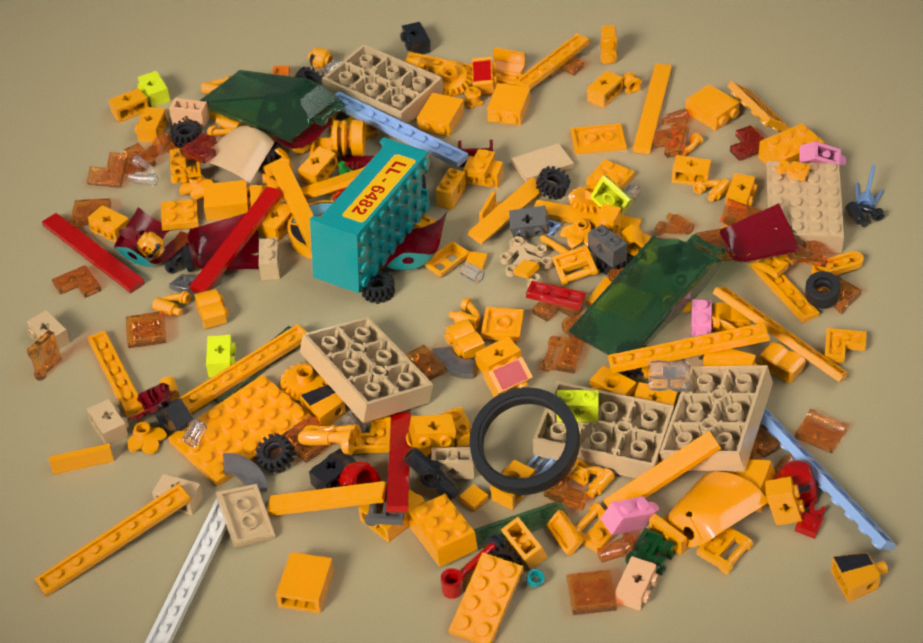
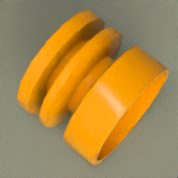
M334 120L331 130V146L336 156H340V149H342L343 156L347 155L348 149H351L352 156H365L364 120H352L351 128L347 127L346 120H342V128H340L339 120Z

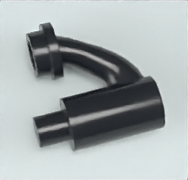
M855 201L849 202L845 207V210L854 222L862 227L868 225L867 216L864 212L871 214V218L875 221H881L885 216L882 208L875 209L865 204H857Z
M189 245L184 246L181 251L173 256L171 261L166 262L165 270L168 273L174 274L179 268L178 262L183 259L184 267L188 272L195 270L196 265L193 263Z

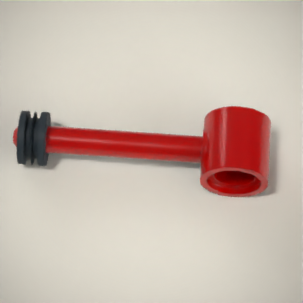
M494 533L488 538V545L460 571L455 568H449L442 572L440 577L441 587L445 597L455 599L462 595L464 578L476 568L482 552L486 554L488 552L492 553V549L499 551V547L504 548L506 546L504 540L498 534Z

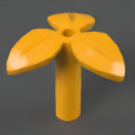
M281 148L275 149L282 158L270 164L287 160L292 170L288 154Z

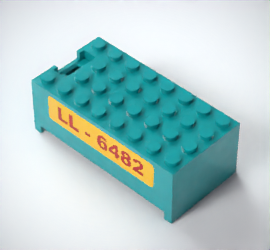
M384 137L380 140L382 149L321 217L313 215L310 218L313 278L356 293H360L364 287H367L371 278L376 276L380 267L385 265L390 255L394 254L399 244L403 243L405 237L412 232L413 227L421 221L422 216L428 213L430 209L429 190L422 188V175L428 173L430 166L429 151Z

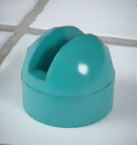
M539 569L530 570L526 577L527 584L531 588H539L545 579L544 573ZM537 576L539 579L536 582H533V580Z

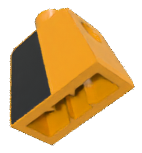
M328 384L300 395L301 407L313 417V422L317 426H330L346 413L345 402Z
M866 552L832 557L830 570L847 602L879 588L880 575L888 573V568L884 561L873 563Z

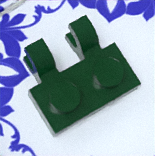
M644 528L626 556V564L629 563L631 557H635L656 564V573L663 575L666 570V566H664L666 558L672 560L676 554V551L673 550L675 543L665 541L664 534ZM658 551H660L664 557L655 555Z

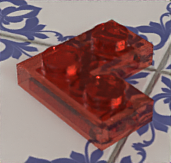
M751 125L736 130L735 136L741 142L730 145V152L738 161L759 154L760 141L764 140V138Z
M205 133L201 134L198 138L179 149L180 154L205 164L217 156L215 149L211 148L217 144V140L214 136Z

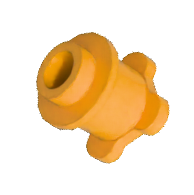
M633 72L623 75V86L626 87V94L641 90L640 83L642 81Z
M469 87L465 90L464 95L466 98H464V103L467 104L468 109H474V107L483 105V101L480 100L481 90L479 88Z

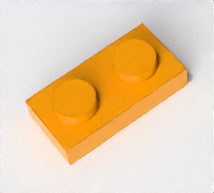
M478 149L467 171L468 177L485 180L495 159V152Z

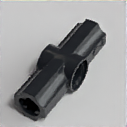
M416 447L411 448L404 456L403 461L421 476L420 480L424 486L434 487L440 494H445L450 501L460 492L461 487L443 472L444 467L439 461L430 460Z

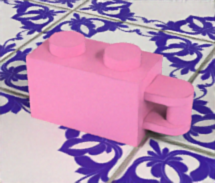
M816 141L800 146L799 162L839 164V166L846 164V158L844 155H841V149Z
M692 299L691 337L711 333L712 300Z
M644 496L615 501L610 504L601 520L611 535L644 529L649 522V518L658 512L659 507L654 502H647Z

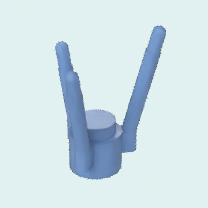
M874 164L870 171L866 191L860 194L859 185L857 182L855 183L856 203L865 204L873 208L876 207L877 201L884 192L880 190L875 198L870 192L876 167Z

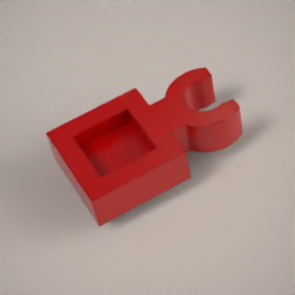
M811 502L808 513L802 512V521L797 522L795 532L815 539L823 524L822 517L825 513V506H822L821 510L817 511L814 510L815 503Z

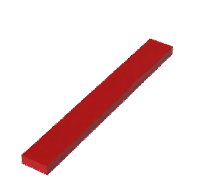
M268 186L265 188L191 283V291L201 293L212 289L282 198V190Z
M54 213L42 221L46 229L129 293L145 284L142 277L59 214Z
M411 412L391 414L386 504L388 513L408 512L410 466L403 461V458L411 448L406 441Z

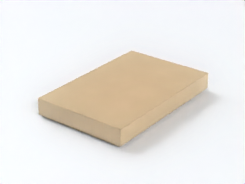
M559 143L511 158V163L525 182L531 177L537 180L542 169H546L547 166H550V168L555 166V169L559 167L561 172L574 168L573 161Z
M257 484L217 491L216 497L234 548L275 539V532Z

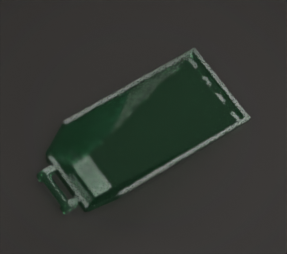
M239 70L199 100L207 102L208 109L255 127L290 143L293 142L295 136L309 128L312 124L316 123L324 126L332 116L346 108L345 103L320 83L310 79Z
M693 234L687 242L678 238H657L653 235L568 332L606 355L644 348L709 284L722 264V260L719 258L725 255V248L715 246L701 239L697 234ZM694 246H700L712 253L708 254Z

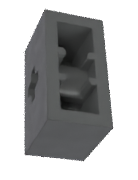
M545 205L509 210L510 231L513 238L517 236L523 238L533 235L541 236L549 233V214Z
M601 224L588 232V249L609 266L614 268L627 260V243Z

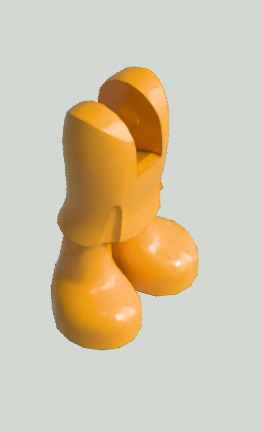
M335 424L331 426L307 425L298 435V441L303 445L309 446L333 445L337 443L340 444L344 454L352 455L354 446H359L361 442V429L357 424L337 427Z

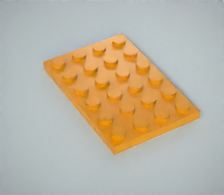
M261 375L190 422L189 426L184 430L177 431L169 436L168 440L172 446L219 487L233 477L232 475L224 474L223 453L238 454L255 462L258 460L255 455L258 454L256 448H260L258 443L264 442L262 438L266 437L269 439V434L274 436L275 433H278L288 439L312 423L313 417L268 378Z

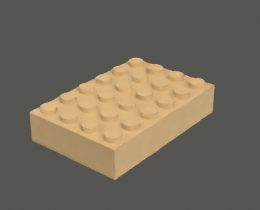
M364 44L322 78L324 95L333 96L340 91L406 124L412 122L419 115L432 93L443 94L442 77Z
M766 161V209L779 203L794 234L800 252L842 253L844 229L839 164L801 162L811 165L810 172L805 182L788 178L786 173H776V167L779 166L778 161Z
M368 316L302 335L300 347L302 356L362 423L429 403L433 388L432 382Z
M690 366L659 451L662 461L710 431L721 449L691 468L690 471H745L773 385L768 366Z
M556 381L551 393L557 396V390L598 389ZM599 390L598 422H577L580 432V449L577 458L590 466H598L603 469L608 468L614 474L631 478L639 477L660 463L659 451L674 413V406ZM545 408L533 438V455H539V457L547 459L553 458L557 461L566 444V428L563 422H557V414Z

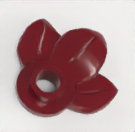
M132 227L120 229L119 233L124 238L120 247H128L139 255L145 256L138 250L137 241L145 232L149 233V231L145 229L137 231Z

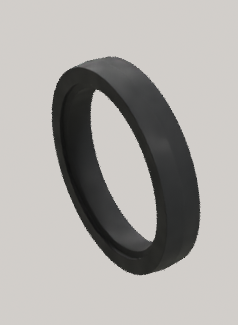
M516 388L497 395L479 411L470 431V452L478 472L495 488L514 495L536 494L558 484L573 468L580 449L579 427L570 408L555 394L539 388ZM534 404L546 407L560 417L566 428V444L557 462L545 472L528 478H513L496 471L487 462L484 454L485 435L494 419L504 411L518 405Z

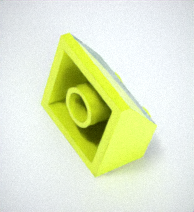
M605 175L601 177L590 196L599 207H602L603 204L620 207L621 217L630 210L635 202L615 181Z

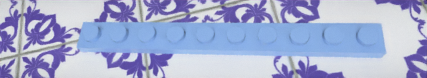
M340 91L327 99L328 104L336 105V109L358 120H364L366 124L413 147L429 151L430 155L456 168L468 160V153Z
M765 407L760 424L768 428L766 430L767 433L780 441L779 445L785 451H789L792 454L791 458L793 460L808 463L812 468L814 478L819 482L817 484L818 487L832 496L830 498L831 501L845 510L844 514L846 517L855 521L858 524L857 528L863 534L870 536L872 539L871 543L877 549L892 551L896 546L892 539Z

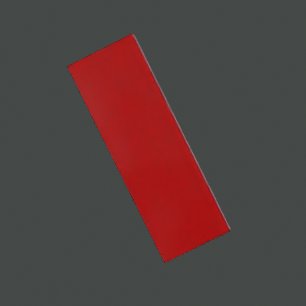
M531 281L526 292V298L581 310L586 299V293Z

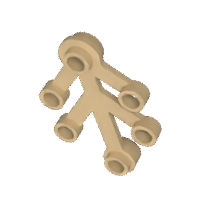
M520 236L512 238L509 241L510 249L500 255L501 263L507 265L505 270L506 275L509 277L515 276L513 269L524 259L537 262L544 269L552 267V258L543 257L547 254V247L545 245L534 246L528 244L527 240ZM526 250L536 253L539 257L526 253ZM516 253H518L519 256L517 257V259L514 261L513 264H510L512 261L511 258ZM534 273L527 279V287H529L531 281L542 283L541 276L538 273Z

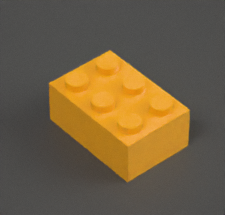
M802 123L760 141L758 158L765 164L766 161L779 162L780 160L799 162L801 145L815 141L824 144V141Z
M445 494L408 510L410 529L439 567L478 550L475 531Z

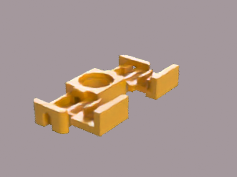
M198 144L195 150L192 151L188 150L185 152V148L171 149L169 151L171 181L173 184L187 182V176L188 178L201 176L200 161H197L196 166L194 165L193 168L187 167L186 160H200Z

